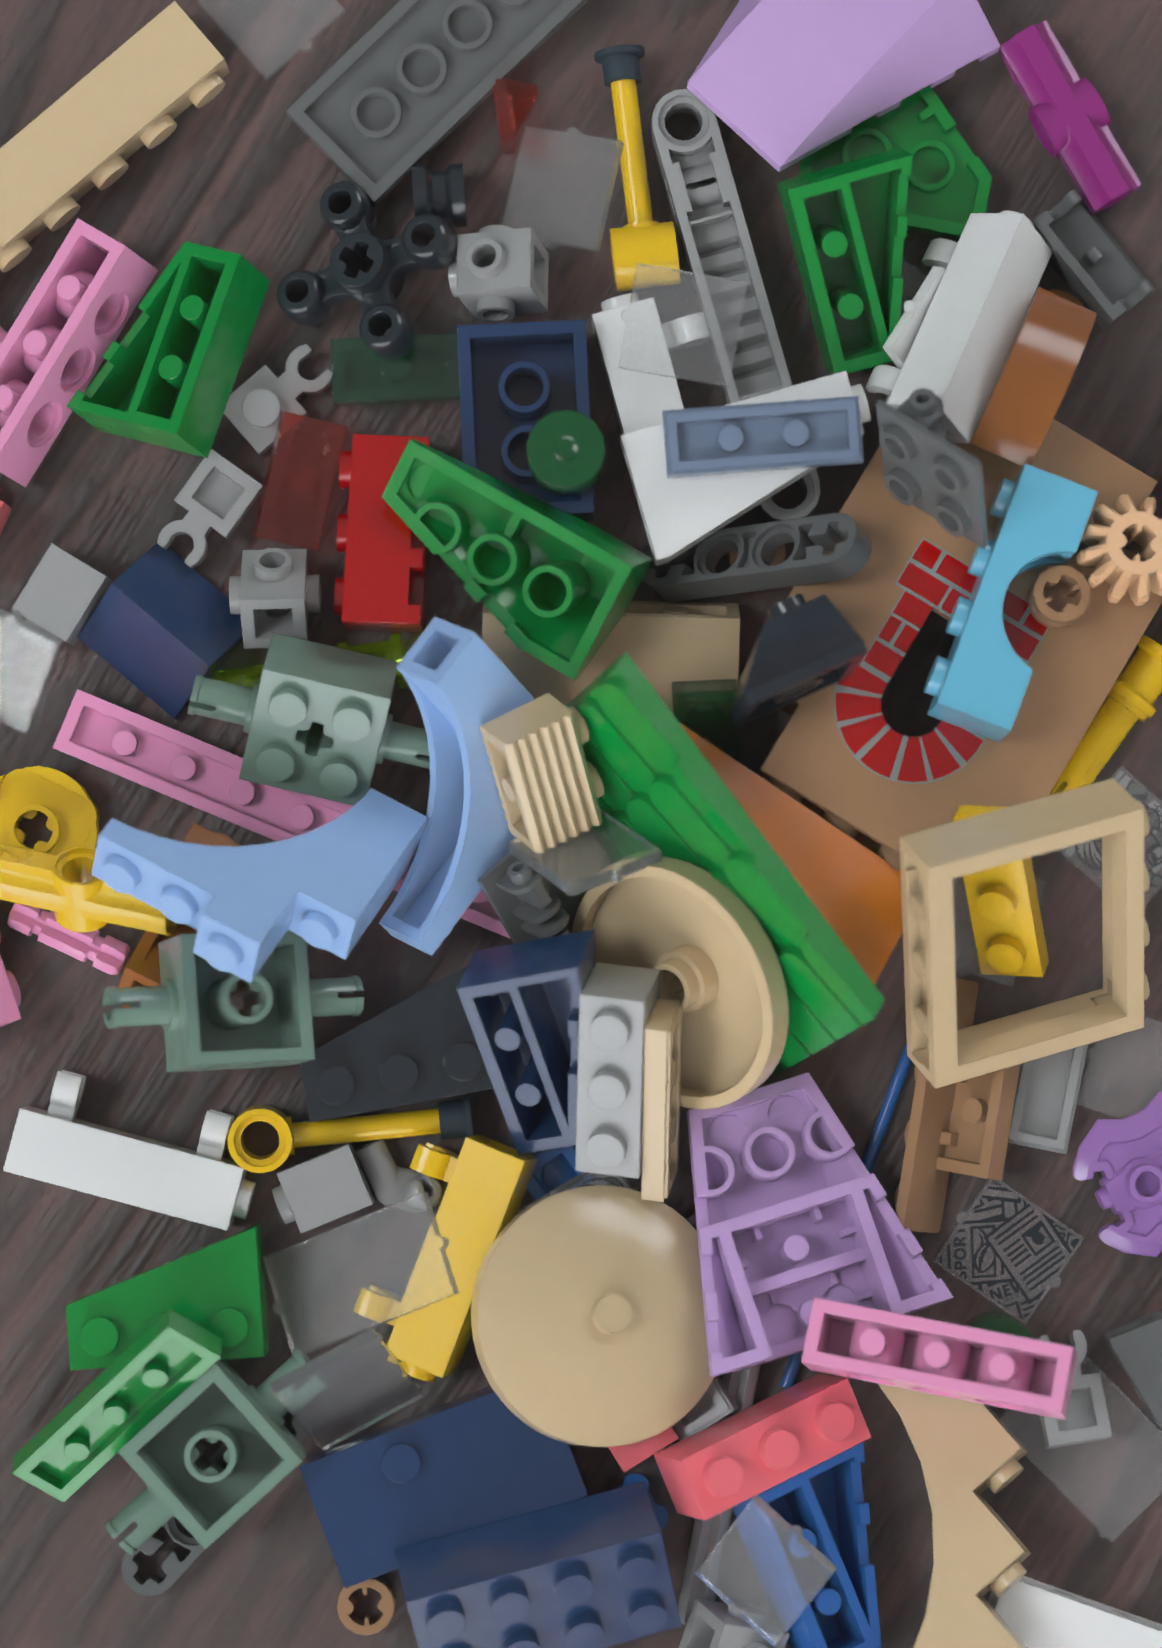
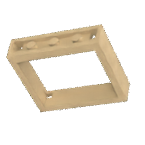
M1114 778L899 837L907 1056L935 1089L1144 1028V1000L1148 999L1150 992L1148 979L1144 972V947L1148 946L1150 940L1149 928L1144 917V893L1149 890L1150 886L1149 873L1144 863V837L1149 834L1150 824L1147 811L1141 801L1137 802ZM1102 837L1103 988L957 1030L953 878Z

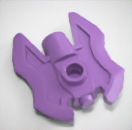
M1162 1090L1156 1094L1145 1109L1127 1118L1098 1119L1080 1144L1072 1168L1073 1178L1080 1181L1093 1179L1094 1172L1100 1171L1102 1178L1099 1179V1184L1101 1188L1095 1192L1096 1200L1102 1210L1110 1209L1115 1215H1119L1120 1220L1114 1225L1106 1223L1098 1231V1237L1105 1244L1127 1254L1157 1257L1162 1251Z

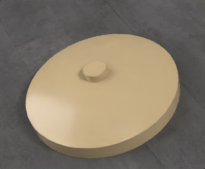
M647 857L637 859L611 871L594 883L583 897L577 909L571 933L596 929L595 965L596 963L658 969L660 970L659 999L680 1001V1005H682L680 1106L691 1109L722 1107L740 1099L764 1083L777 1066L784 1050L788 1032L789 1006L785 981L776 953L764 929L750 909L729 889L711 877L710 873L691 863L674 858Z
M605 1185L584 1186L553 1194L527 1207L514 1217L493 1241L483 1259L474 1285L471 1304L473 1341L478 1360L490 1386L506 1407L525 1424L552 1439L572 1445L585 1447L621 1446L643 1441L663 1432L682 1419L699 1402L714 1377L710 1378L698 1235L695 1228L677 1211L663 1202L641 1200V1192L629 1188Z

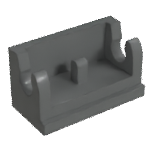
M1075 189L1066 194L1064 199L1050 211H1044L1032 221L1034 228L1052 250L1048 262L1082 302L1084 307L1097 313L1095 320L1104 331L1155 291L1153 285L1144 277L1098 218L1091 214Z

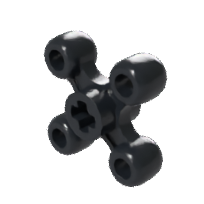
M346 181L334 183L325 190L319 203L321 217L326 225L335 231L339 237L338 243L331 252L330 266L317 272L296 270L284 276L277 288V303L282 312L297 324L311 326L323 321L330 313L331 308L338 302L347 300L358 302L363 312L359 331L365 346L380 358L390 360L401 358L412 348L416 337L413 322L404 311L399 309L395 300L403 289L405 274L419 268L436 271L444 269L451 264L457 255V235L452 227L439 216L423 214L412 219L405 227L404 232L397 238L389 240L378 239L372 232V224L376 215L372 200L355 183ZM368 267L371 268L367 273L364 272Z

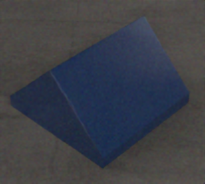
M157 543L111 583L78 636L80 640L175 720L191 702L190 697L196 674L211 679L243 641L241 614L231 615L229 598L196 570L187 566L184 560L171 549L167 548L165 550Z

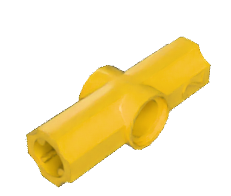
M0 844V900L54 911L57 922L63 928L73 932L86 933L96 931L107 923L172 936L178 923L167 918L160 910L129 894L119 893L111 889L103 880L93 876L92 870L96 848L89 846L71 847L56 856Z

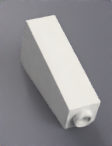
M846 371L724 405L859 396L862 436L864 434L862 423L871 421L870 410L861 384L850 386ZM663 423L620 436L621 448L655 566L673 560L818 468L810 467L667 478Z

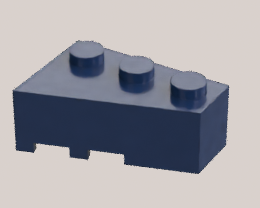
M596 929L477 950L457 987V992L518 1155L576 1145L580 993L595 967Z

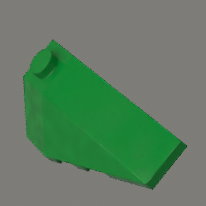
M415 439L409 440L381 496L433 554H439L465 583L464 589L477 603L482 602L506 628L504 633L519 649L573 680L578 679L623 617L652 561L651 557L600 528Z

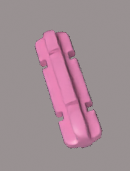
M14 903L8 916L7 924L10 928L27 936H31L34 933L38 935V941L82 962H86L89 959L93 961V967L110 975H118L121 972L130 953L128 944L109 935L104 939L99 936V930L82 933L63 928L57 922L54 911L49 913L42 908Z

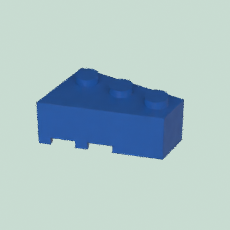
M863 1442L732 1507L781 1627L789 1633L787 1641L790 1648H882L875 1568L873 1564H869L866 1524L871 1523L869 1503L864 1502L860 1463L865 1462Z

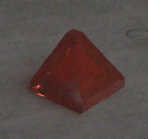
M505 78L496 79L495 84H493V94L501 151H504L505 155L514 154L538 100L537 85Z

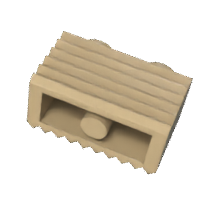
M547 693L480 726L479 729L484 736L482 740L487 747L486 753L490 758L489 763L493 768L492 774L496 779L495 784L499 790L498 795L502 800L501 806L505 811L504 816L509 823L507 827L511 834L532 852L544 854L546 848H555L557 843H565L569 837H578L580 832L589 831L591 826L601 825L602 817L597 799L604 795V787L594 766L585 759L582 744L589 741V732L583 717L573 706L567 708Z

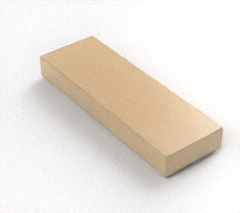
M657 998L644 1029L641 1200L664 1202V1199L668 1198L678 1172L682 1005L677 1000Z

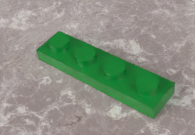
M169 1309L14 1455L12 1474L56 1499L65 1502L112 1459L122 1447L221 1358L222 1339L174 1310Z

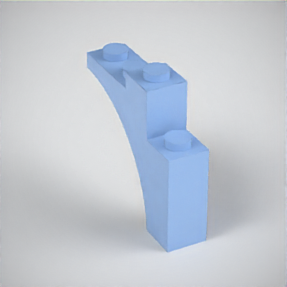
M437 617L433 618L396 667L411 688L422 714L430 757V787L426 812L427 821L415 857L394 901L379 922L392 937L431 956L450 934L457 921L482 888L477 880L521 842L511 834L507 827L509 823L504 816L505 811L501 806L502 800L498 795L499 790L495 784L496 779L492 774L493 768L489 763L490 758L486 753L487 747L482 740L484 736L479 728L481 725L535 700L475 632Z
M370 788L359 802L333 821L289 839L258 845L209 846L185 843L135 829L112 818L99 834L92 875L103 880L111 889L119 893L129 894L160 910L170 920L186 924L198 930L193 953L206 959L214 968L223 972H231L251 983L287 930L301 936L307 943L316 948L326 949L346 959L413 862L419 841L424 832L427 817Z

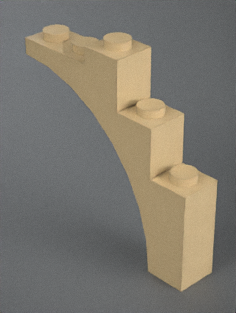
M878 1384L899 1413L920 1459L932 1509L934 1565L926 1615L914 1648H1027L983 1596L992 1590L999 1597L1014 1586L1027 1573L1020 1563L1031 1555V1552L980 1494L988 1487L996 1494L1009 1485L1023 1471L1024 1468L1018 1460L1028 1451L988 1405Z

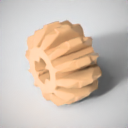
M1128 494L1120 495L1115 501L1114 510L1107 505L1100 504L1092 512L1095 524H1086L1081 541L1089 547L1078 553L1076 556L1077 564L1096 567V571L1087 580L1089 587L1094 589L1104 580L1111 585L1108 591V601L1110 603H1118L1126 590H1128L1130 598L1136 606L1144 605L1149 600L1150 590L1162 596V518L1159 519L1153 515L1156 509L1155 497H1147L1138 510H1136L1134 502ZM1133 540L1140 545L1143 551L1140 554H1136L1130 560L1123 554L1121 549L1124 546H1128Z

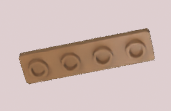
M956 978L957 1030L973 1026L979 984L976 981ZM1020 1064L936 1089L915 1066L916 1084L910 1120L906 1125L904 1134L906 1147L902 1172L894 1197L895 1214L905 1229L909 1228L910 1231L938 1233L940 1231L949 1172L1002 1181Z

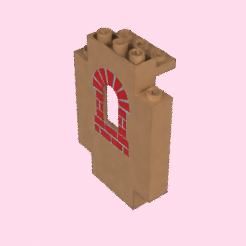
M1053 419L1031 465L1098 491L1087 524H1095L1092 512L1100 504L1107 505L1114 510L1115 501L1120 495L1128 494L1133 500L1136 510H1138L1142 502L1151 495L1158 481ZM955 443V446L982 463L987 537L991 540L999 519L989 514L996 491L1003 478L1013 481L1022 466L972 443ZM879 446L839 512L852 517L868 534L872 542V552L868 562L852 577L837 581L794 586L788 596L789 598L797 594H803L806 602L825 594L863 639L868 653L849 678L771 713L777 715L782 710L791 717L758 768L757 775L890 863L892 868L899 871V837L952 823L959 805L1010 807L1049 796L1161 605L1162 596L1150 590L1149 600L1144 605L1136 606L1131 600L1128 590H1126L1118 603H1110L1108 601V591L1111 585L1104 580L1098 587L1090 588V604L1084 614L1069 627L1055 629L1046 627L1036 621L1030 613L1027 602L1028 592L1033 582L1042 572L1053 566H1042L1020 574L1010 582L1004 597L1002 608L1003 626L1013 650L1033 672L1011 732L999 743L941 720L932 732L921 737H907L896 733L887 725L881 712V698L885 687L930 612L933 611L949 621L959 596L967 599L970 598L977 577L968 574L967 571L977 545L964 536L956 537L951 535L940 526L935 518L913 504L908 506L900 503L889 493L887 488H885L881 446ZM1080 541L1077 551L1064 566L1073 567L1088 580L1096 571V567L1077 564L1076 556L1078 553L1089 547ZM1124 547L1121 549L1123 554L1130 560L1134 558V553ZM1058 582L1052 590H1043L1044 598H1052L1048 606L1057 612H1060L1067 604H1075L1074 596H1066L1070 588L1061 582ZM743 672L736 682L737 684H740Z

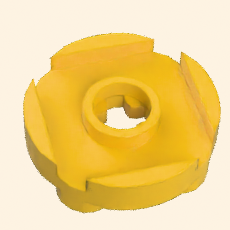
M43 766L15 769L6 775L0 776V844L56 856L71 847L89 846L97 848L100 834L99 810L95 803L92 802L85 788L74 778L56 769ZM40 811L48 817L46 827L53 832L48 843L38 841L33 849L23 844L26 833L19 829L18 826L23 817L33 820Z

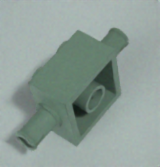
M273 632L260 683L255 682L253 688L210 679L196 674L187 714L193 716L196 714L243 725V732L249 733L239 779L354 806L369 791L375 763L382 765L383 758L430 769L426 730L392 721L393 715L388 714L397 673L396 667L399 663L397 661Z
M287 930L251 983L231 972H223L214 968L206 959L193 953L197 934H180L158 943L160 986L118 988L107 986L103 994V1006L128 1005L130 1007L126 1009H113L112 1012H104L103 1016L107 1028L162 1025L165 1037L167 1073L292 1066L314 1060L312 1017L348 1015L359 1017L364 1006V997H338V995H351L353 992L364 991L362 981L358 975L309 979L307 942L290 930ZM229 993H231L232 997L242 998L243 1009L238 1010L237 1007L231 1006Z
M296 1349L292 1353L293 1355L257 1388L251 1384L248 1386L226 1360H219L118 1451L147 1486L143 1492L112 1520L109 1519L105 1523V1528L113 1539L121 1534L131 1523H137V1528L118 1544L124 1551L134 1555L138 1548L172 1517L178 1519L200 1545L207 1549L309 1454L308 1451L284 1426L285 1420L283 1416L318 1384L323 1383L325 1378L319 1369L314 1366L297 1382L292 1381V1377L311 1361L302 1351ZM202 1438H205L210 1443L217 1442L220 1439L226 1444L228 1449L223 1457L228 1463L227 1466L219 1460L213 1462L210 1466L203 1461L201 1455L205 1453L207 1447Z

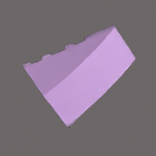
M739 0L688 80L686 88L780 172L850 134L852 127L874 115L879 118L899 107L901 100L927 86H930L932 89L952 78L955 71L976 59L981 62L999 52L1000 44L977 0Z
M809 1072L757 1088L740 1099L722 1107L712 1109L693 1108L687 1111L710 1378L756 1367L802 1352L804 1350L814 1297L904 1315H910L953 1298L941 1278L937 1279L920 1253L923 1249L910 1229L903 1227L901 1221L886 1200L885 1196L887 1193L874 1173L870 1174L855 1152L853 1148L855 1146L854 1142Z

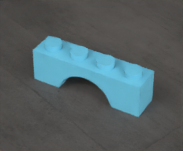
M1026 463L1013 481L1006 478L1002 479L989 511L990 515L999 518L991 540L988 539V546L985 549L978 545L976 546L967 573L977 577L969 599L959 596L945 632L955 636L947 659L941 656L936 657L923 692L933 696L927 715L999 743L1011 732L1033 670L1016 654L1005 633L1002 608L1007 588L1014 578L1028 570L1042 566L1065 565L1078 549L1098 491Z

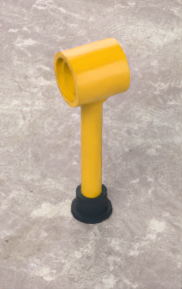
M635 44L610 46L594 53L595 62L602 64L604 86L610 87L612 92L628 224L623 227L609 229L617 292L680 285V268L673 221L661 223L653 221L636 84L642 81L639 59L645 56V49L643 46Z
M469 1093L463 1094V1099L438 1102V1108L293 1123L291 1116L287 1117L276 1107L254 1105L243 1110L231 1125L227 1139L228 1149L233 1160L241 1168L253 1173H266L281 1166L289 1155H295V1148L441 1134V1140L466 1138L473 1136ZM256 1121H264L271 1124L279 1135L278 1148L273 1153L265 1156L251 1153L243 1142V1131L249 1124Z

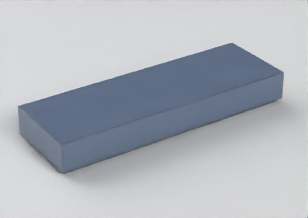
M859 396L662 411L667 478L862 464L864 461Z

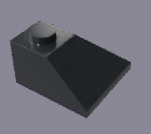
M797 594L775 604L767 610L770 619L764 622L756 636L727 717L732 731L849 678L868 653L863 639L825 594L806 602L803 594Z

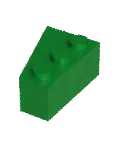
M900 147L777 182L823 365L831 374L846 371L849 374L892 361L883 349V345L901 318L903 278L901 274L904 237H907L908 226L906 208L909 175L912 173L913 154Z
M185 241L139 304L138 308L143 311L120 344L116 341L111 343L102 356L107 360L105 365L84 394L77 390L67 404V407L99 431L208 458L270 281L241 254Z
M261 1222L81 1296L66 1305L70 1371L107 1368L169 1309L174 1310L222 1339V1352L219 1360L264 1357L270 1350Z

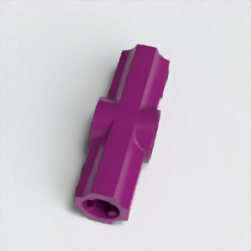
M1045 20L1041 23L1033 24L1001 45L998 54L1008 69L1013 82L1019 88L1030 107L1027 109V113L1038 139L1050 156L1053 158L1059 157L1091 214L1094 215L1102 210H1106L1138 190L1142 184L1125 157L1124 151L1120 148L1109 129L1111 127V120L1103 100L1087 78L1082 77L1080 79L1048 22Z

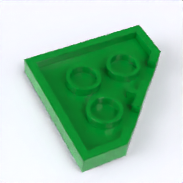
M930 86L901 100L899 107L878 118L874 115L852 127L850 134L802 159L798 171V176L900 147L913 154L912 173L909 175L907 230L956 240L960 239L971 213H986L992 182L991 174L980 158L976 157L955 127V121Z

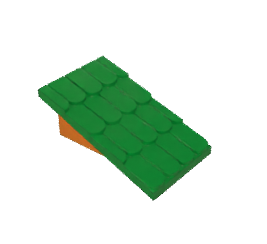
M623 653L566 705L567 708L571 706L576 708L586 723L589 741L582 744L585 759L594 766L604 787V795L597 799L602 823L600 826H591L590 832L603 856L614 869L634 860L647 857H668L682 860L710 873L711 877L729 889L754 914L776 953L787 990L789 1006L788 1032L783 1053L772 1072L774 1076H777L785 1071L786 1068L789 1069L811 1054L813 1055L832 1044L836 1039L844 1037L861 1025L875 1019L885 1000L875 987V983L903 932L901 871L895 870L891 867L890 863L679 723L628 653Z

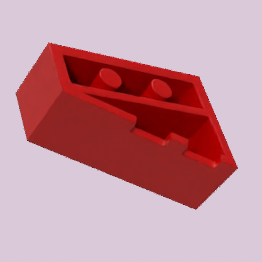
M353 434L352 450L340 451L339 488L349 489L348 514H338L337 552H346L344 578L336 577L334 615L342 616V623L348 631L422 634L425 630L428 548L381 496L409 440L415 439L432 447L430 437Z

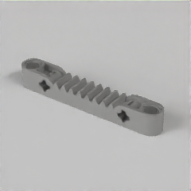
M689 89L674 90L664 95L655 106L651 121V139L671 211L678 227V234L684 247L686 262L690 268L692 283L698 296L699 308L705 316L710 335L709 340L712 346L713 357L719 370L721 385L725 391L727 404L790 387L792 382L716 115ZM677 113H686L697 119L701 130L696 137L681 141L668 134L665 123L671 116ZM815 469L797 480L802 485L805 496L800 506L794 509H784L777 506L770 497L756 506L760 516L767 522L809 517L814 511L820 496V481L817 470Z

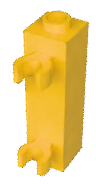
M482 1134L466 1137L459 1155L430 1142H426V1145L418 1144L410 1168L424 1175L448 1182V1186L409 1289L404 1298L398 1293L373 1284L372 1288L364 1287L355 1310L357 1313L368 1318L394 1326L384 1354L400 1360L398 1368L405 1374L423 1381L434 1382L436 1376L444 1378L458 1371L472 1335L471 1304L478 1271L493 1241L503 1228L517 1216L538 1160L537 1157L528 1153L518 1155L516 1148Z

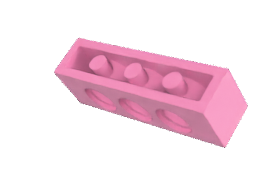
M78 218L0 345V473L24 487H27L72 413L67 404L77 390L84 393L104 360L103 354L111 343L116 341L158 272L155 267L127 246Z
M814 1297L801 1362L811 1371L1066 1420L1078 1355L1072 1346Z

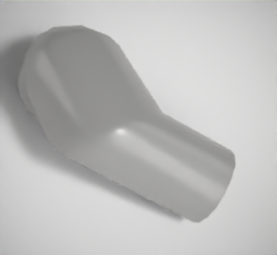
M384 1139L373 1140L354 1151L376 1198L382 1204L412 1213H424L439 1203L442 1197V1187L439 1180L415 1170L396 1166Z

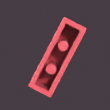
M818 1373L653 1455L677 1513L705 1521L871 1438V1434L848 1378Z

